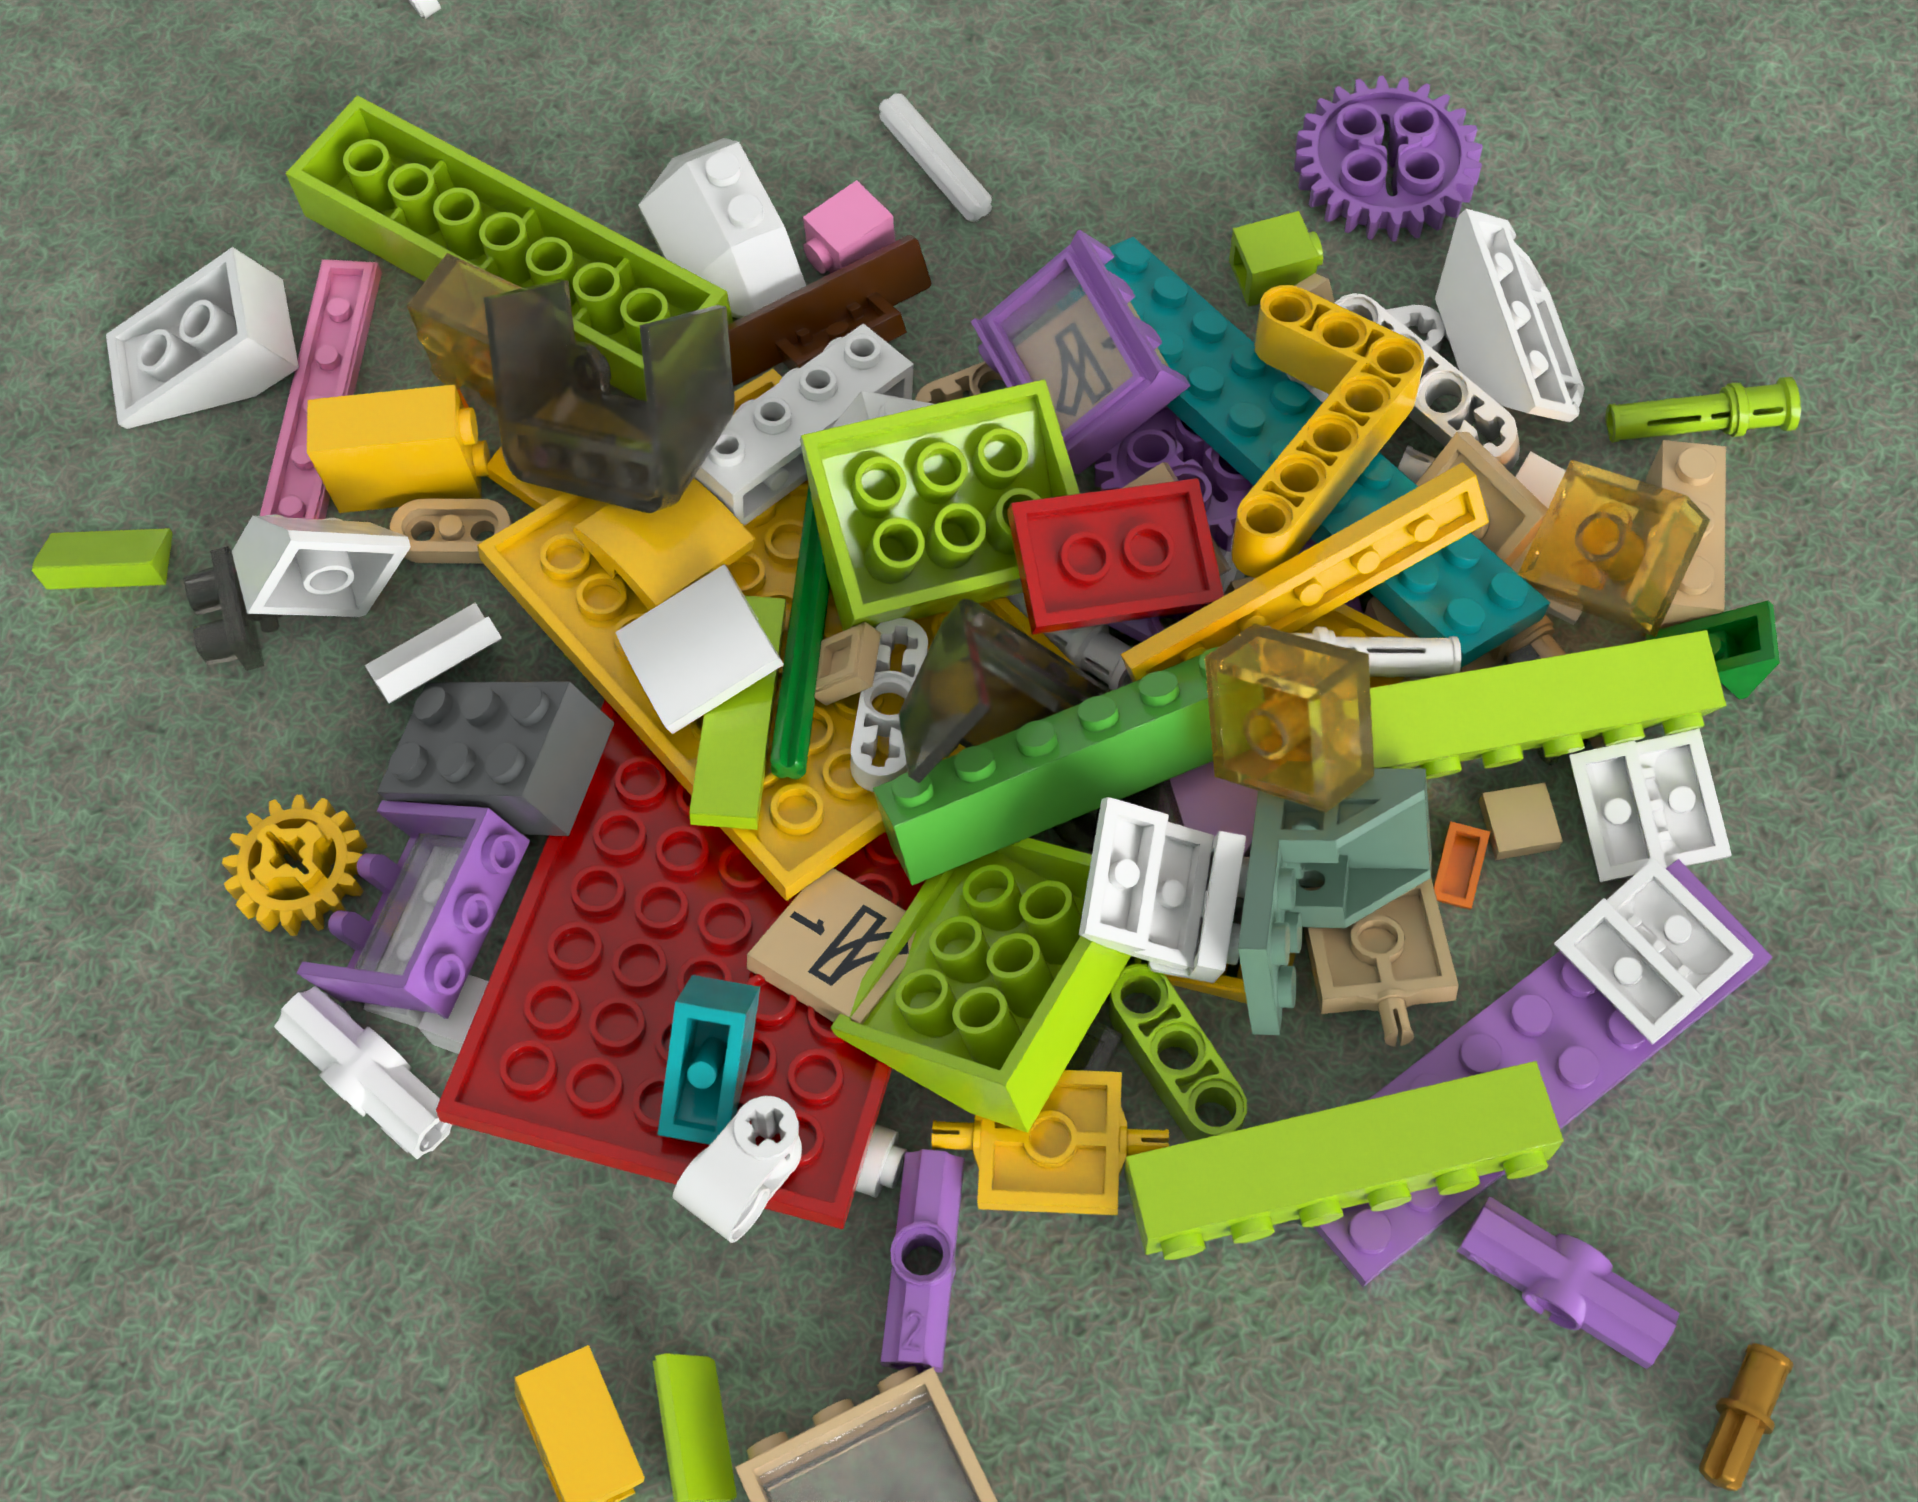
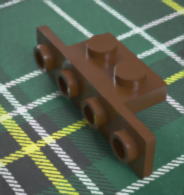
M907 235L711 333L710 341L726 381L731 386H736L782 362L790 370L801 368L822 353L832 340L846 336L863 323L888 344L890 341L906 334L907 330L902 315L893 306L931 286V279L919 241L914 236Z

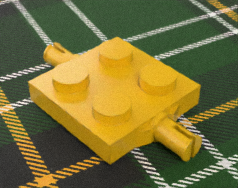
M1064 1070L1028 1133L975 1115L974 1123L933 1120L932 1150H973L979 1170L978 1209L1118 1215L1119 1177L1125 1166L1126 1156L1169 1147V1129H1127V1121L1121 1107L1122 1072Z

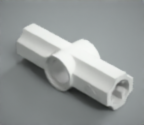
M314 986L308 991L298 992L282 1007L280 1018L274 1028L322 1072L319 1076L343 1100L347 1101L362 1117L368 1114L405 1152H409L415 1159H418L422 1155L432 1152L450 1134L452 1124L439 1121L436 1112L440 1098L409 1071L412 1067L381 1036L370 1027H367L365 1030L360 1027L325 992L323 993L318 987Z

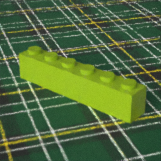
M1704 630L1339 693L1319 706L1318 711L1331 768L1426 769V779H1432L1462 771L1460 762L1482 758L1484 768H1493L1523 760L1522 751L1543 747L1545 757H1554L1584 749V739L1603 736L1605 746H1611L1644 738L1643 729L1663 725L1665 736L1699 729L1705 726L1703 716L1725 707L1726 702L1708 632Z
M1537 1061L1126 1156L1124 1176L1145 1255L1162 1251L1164 1259L1174 1260L1202 1252L1206 1248L1204 1241L1231 1235L1233 1243L1237 1244L1263 1239L1275 1232L1273 1225L1300 1219L1302 1227L1324 1225L1343 1217V1208L1369 1203L1371 1211L1392 1209L1411 1201L1410 1192L1436 1186L1440 1195L1463 1192L1479 1185V1176L1505 1170L1508 1179L1527 1177L1548 1168L1547 1160L1552 1158L1564 1142Z

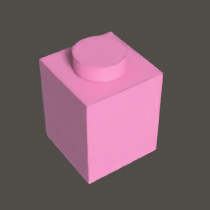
M857 180L803 216L806 243L803 245V249L812 266L822 274L827 271L833 273L895 242L893 215Z

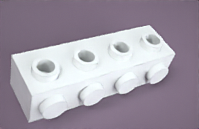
M863 323L846 336L832 340L822 353L801 368H794L788 371L777 385L760 397L743 403L733 416L710 432H703L696 436L689 446L682 451L684 470L716 496L745 526L808 480L800 442L801 435L830 429L861 391L912 400L914 364Z

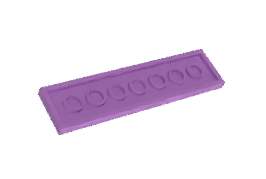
M1677 859L1666 869L1754 955L1737 973L1653 1045L1559 951L1368 1100L1537 1061L1559 1128L1562 1129L1766 966L1773 957L1696 876ZM1505 1170L1479 1176V1185L1455 1194L1440 1195L1437 1186L1410 1192L1411 1201L1392 1209L1371 1211L1369 1203L1343 1208V1217L1324 1225L1315 1226L1314 1228L1362 1287H1364L1505 1174Z

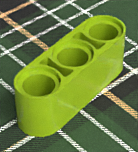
M1133 964L1125 967L1110 992L1109 1018L1113 1028L1184 1136L1189 1141L1241 1130L1247 1114L1245 1094L1168 978L1162 973L1152 972L1148 968V964ZM1133 993H1144L1156 1002L1157 1007L1145 1014L1134 1013L1124 1006L1122 1000L1127 995ZM1170 1047H1180L1192 1056L1194 1063L1182 1070L1172 1069L1160 1060L1158 1054ZM1208 1102L1218 1103L1229 1111L1232 1120L1224 1126L1211 1127L1198 1118L1195 1110L1200 1105Z

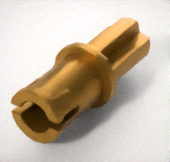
M1757 1343L1747 1345L1746 1355L1728 1398H1720L1717 1401L1716 1409L1721 1415L1699 1465V1471L1707 1481L1729 1491H1736L1742 1486L1762 1435L1773 1432L1775 1424L1770 1419V1416L1787 1375L1793 1368V1362L1788 1357L1773 1348Z

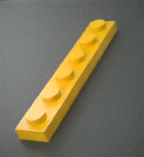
M1463 462L1123 652L1120 655L1132 682L1142 679L1149 673L1162 671L1199 656L1211 648L1220 647L1236 640L1247 654L1252 656L1255 654L1256 634L1260 626H1270L1274 633H1293L1489 523L1476 474Z

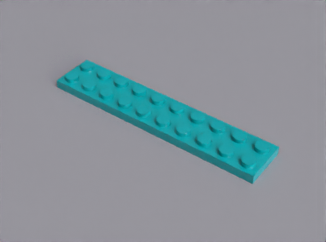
M1131 237L1108 247L1114 258L1104 266L1108 271L1123 279L1130 286L1135 295V298L1130 302L1140 319L1149 324L1160 336L1162 344L1158 349L1169 368L1184 375L1191 385L1166 406L1254 486L1323 402L1300 383L1291 381L1286 373L1260 360L1255 352L1254 342L1136 238ZM1080 285L1057 304L1063 312L1087 296L1082 286ZM1378 452L1310 538L1314 542L1319 543L1418 486ZM1472 533L1465 535L1368 590L1419 638H1449L1450 636H1457L1461 645V668L1542 620L1550 604L1542 594Z

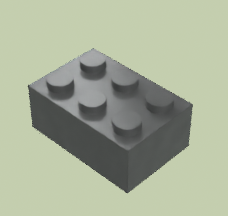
M570 681L427 682L421 695L415 702L413 713L396 750L389 760L387 771L377 793L387 801L489 808L521 834L569 836L614 722Z

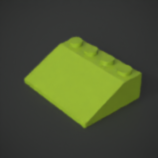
M1045 379L812 432L800 437L827 577L843 631L864 622L875 628L880 623L899 618L915 620L1023 593L1007 515L1010 504L1080 494Z
M1026 838L927 879L862 978L850 1017L839 1014L831 1026L833 1033L967 1112L1028 1133L1131 955L1105 947L1079 935L1092 855ZM916 931L902 972L863 1024L853 1022L851 1020L852 1015Z

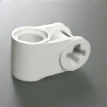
M761 1096L748 1101L740 1108L735 1117L712 1144L699 1153L685 1169L673 1191V1199L729 1242L733 1243L740 1239L753 1226L767 1205V1202L789 1175L795 1171L801 1160L802 1144L798 1135L799 1123L793 1108L786 1101L773 1096ZM777 1132L780 1133L781 1141L779 1143H775L773 1140H770L777 1134ZM760 1135L766 1140L757 1146L755 1138Z

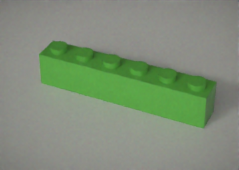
M1236 640L1220 647L1211 648L1199 656L1162 671L1149 673L1140 680L1103 695L1088 698L1081 704L1044 719L1029 722L1017 730L980 745L965 748L958 754L919 770L906 772L894 780L872 788L891 848L910 883L915 885L1100 808L1103 798L1110 797L1120 800L1275 736L1265 674Z

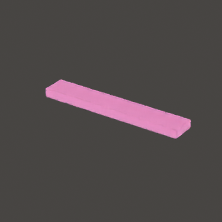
M322 259L298 356L299 368L294 373L260 516L276 514L287 518L321 520L326 518L330 495L307 454V400L354 395L382 275L378 262Z

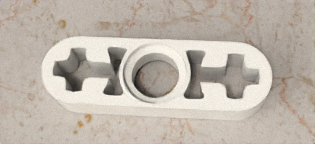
M906 618L883 622L875 627L876 630L881 632L873 687L860 693L851 744L850 768L856 783L873 792L872 788L894 780L898 776L909 772L927 665L928 637L918 623ZM894 644L907 646L903 654L901 672L890 671L891 652L894 649ZM895 693L903 697L908 706L899 714L885 715L875 710L871 703L881 694ZM878 735L889 737V753L885 767L872 765V759L876 755Z

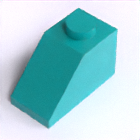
M696 975L691 976L675 1002L657 1135L711 1145L735 1117L752 1050L760 987Z

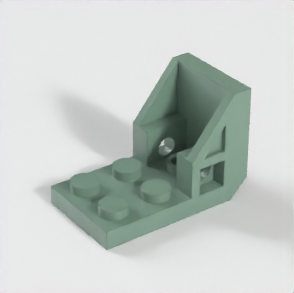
M1287 768L1258 788L1238 944L1252 1034L1280 1035L1283 1008H1294L1296 970L1294 966H1288L1290 953H1300L1302 927L1347 928L1431 878L1432 852L1426 769ZM1301 886L1322 887L1317 890L1309 891L1303 889Z

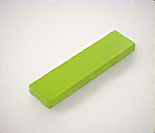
M745 596L758 617V622L780 657L786 617V599ZM779 668L704 714L689 811L691 825L758 830Z

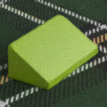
M170 528L51 533L33 561L32 572L46 590L166 585L173 532Z
M669 1353L656 1355V1360H653L674 1501L729 1502L734 1500L737 1493L715 1360L708 1356Z

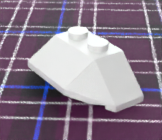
M723 138L672 158L639 203L640 213L662 256L726 290L732 317L741 319L806 286L785 226L738 141Z
M1465 209L1457 218L1435 297L1446 330L1445 336L1450 342L1459 371L1501 406L1533 415L1571 422L1579 416L1580 410L1578 407L1582 402L1585 388L1550 292L1530 257L1514 242L1513 239L1516 238V233L1508 220Z

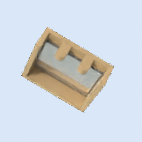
M910 1366L893 1373L878 1383L877 1387L880 1394L855 1407L851 1399H844L824 1408L812 1417L815 1427L791 1439L788 1438L787 1433L784 1431L760 1440L747 1449L746 1452L750 1460L735 1467L750 1502H997V1499L933 1367L920 1374L915 1366Z

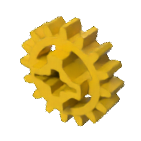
M302 794L295 795L291 809L284 810L276 799L269 801L270 816L263 820L253 813H249L246 816L249 825L252 827L248 835L241 833L231 834L229 839L239 850V853L222 859V865L233 875V877L224 882L225 889L235 900L238 899L235 905L247 919L256 917L255 920L265 931L272 932L281 921V925L290 936H297L301 923L305 920H309L316 930L320 931L324 929V913L329 910L332 912L346 911L344 904L341 902L345 894L350 896L362 895L364 890L353 877L354 875H359L357 872V862L362 856L360 852L368 847L359 830H354L356 825L345 810L336 813L333 806L325 798H321L311 809L310 804ZM289 854L295 861L299 860L309 873L303 874L297 867L293 869L283 856ZM335 862L333 871L330 875L331 865Z

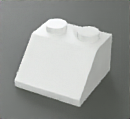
M276 514L265 516L252 515L232 550V556L247 614L361 617L368 613L411 546L407 536L370 522L343 521L338 518L322 520L287 518Z

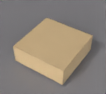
M864 622L822 640L814 698L824 705H829L873 687L881 632Z
M1545 782L1482 793L1479 805L1486 829L1490 831L1489 840L1495 860L1553 851L1560 848L1563 840Z

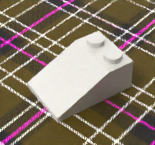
M233 247L106 334L118 425L126 429L256 397L299 368L283 279Z

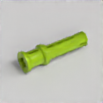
M1781 377L1777 380L1776 384L1744 388L1740 382L1728 383L1726 387L1721 388L1718 394L1667 398L1615 405V403L1608 404L1605 421L1609 439L1612 443L1619 442L1620 440L1670 436L1722 429L1725 434H1730L1731 437L1744 436L1747 429L1779 426L1782 431L1795 430L1800 421L1801 402L1799 389L1794 378Z

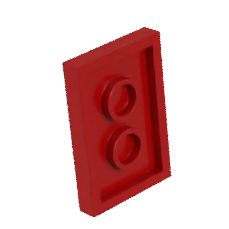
M1198 478L1014 502L1010 504L1007 510L1032 635L1194 612L1224 596Z

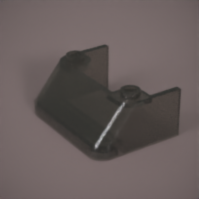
M559 279L483 297L502 452L505 462L513 475L526 483L645 513H653L677 504L730 422L734 412L735 396L732 382L726 306L716 305L640 325L647 401L611 394V370L607 359L592 344L575 340L569 280Z
M962 599L943 619L899 711L908 776L920 783L943 758L949 757L959 744L966 748L980 745L1017 730L1029 722L1044 719L1081 704L1088 698L1100 696L1112 690L980 604L969 599ZM1170 779L1120 799L1123 802L1168 814V822L1184 826ZM1100 808L1053 828L1068 844L1074 847L1083 845L1093 851Z

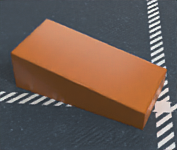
M1450 821L1433 886L1438 902L1468 910L1472 909L1490 831Z

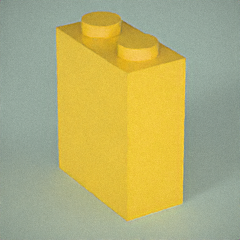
M455 384L307 400V454L339 513L401 507L405 503L416 499L482 498L481 477L489 476L487 463L490 461L489 447L486 440L478 441V426L474 409L472 407L464 408Z

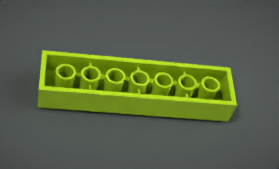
M358 95L285 173L307 218L669 416L716 357L710 341L711 333L733 323L726 290Z

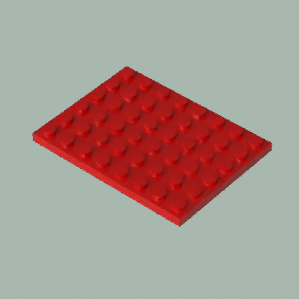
M604 700L601 711L614 722V726L569 836L549 835L436 1108L439 1121L676 1185L689 1164L699 1153L708 1148L710 1144L657 1135L675 1002L692 975L760 987L752 1050L737 1113L748 1101L761 1096H773L784 1100L796 1113L799 1123L798 1135L802 1144L801 1160L797 1168L770 1198L764 1209L843 1230L892 1068L837 1037L831 1029L834 1022L816 1012L814 1008L806 1006L792 994L788 995L767 982L765 977L760 974H754L747 969V954L800 892L785 901L720 827L691 825L689 811L692 796L612 706ZM886 831L834 867V869L907 911L926 881L924 880L915 885L910 883L891 848ZM777 1132L770 1140L779 1143L781 1141L780 1133ZM760 1135L755 1138L756 1145L759 1146L766 1139Z

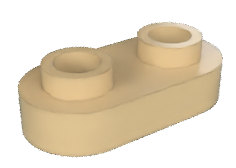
M416 499L405 503L394 513L390 522V530L408 537L411 548L404 558L415 563L483 564L479 558L477 545L483 541H476V537L484 531H492L496 534L510 526L512 521L507 510L500 503L490 499ZM434 531V535L429 540H416L420 533Z

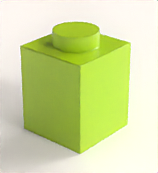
M1296 211L1233 228L1229 263L1249 307L1260 304L1263 294L1270 288L1279 285H1296L1316 273L1317 266L1323 264V250L1317 233L1315 231L1308 232L1300 212Z

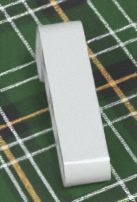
M1353 293L1343 296L1334 302L1347 310L1411 339L1423 350L1425 361L1416 402L1408 415L1412 420L1444 447L1456 432H1469L1478 442L1477 431L1491 441L1500 435L1501 445L1497 447L1488 442L1484 447L1508 471L1514 467L1520 453L1518 431L1515 419L1504 407L1374 299L1364 294ZM1287 374L1291 381L1303 385L1321 402H1324L1329 394ZM1443 395H1454L1461 399L1459 405L1450 412L1439 413L1430 409L1433 401ZM1474 419H1475V422H1476L1477 431H1476V429L1472 426V423H1473Z

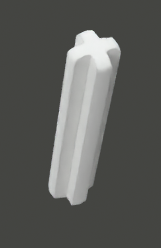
M894 93L889 99H884L879 105V110L881 111L880 120L965 219L970 222H976L982 216L988 215L992 209L990 204L992 201L991 195L905 96Z

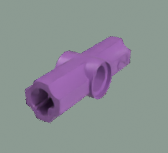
M921 1149L915 1152H905L896 1235L890 1249L892 1269L880 1362L884 1367L902 1370L915 1366L918 1373H922L932 1367L935 1372L943 1371L951 1288L956 1272L955 1251L965 1159L963 1157L951 1155L946 1151ZM921 1246L935 1248L943 1256L941 1265L929 1275L919 1276L911 1273L905 1268L904 1263L912 1250Z
M1489 1197L1484 1203L1457 1250L1467 1259L1472 1260L1489 1273L1523 1292L1522 1299L1534 1311L1542 1315L1544 1309L1552 1313L1549 1318L1550 1321L1570 1330H1579L1581 1328L1645 1369L1653 1365L1660 1352L1666 1346L1680 1315L1679 1312L1669 1307V1305L1662 1303L1612 1272L1613 1265L1591 1245L1565 1234L1553 1236L1492 1197Z

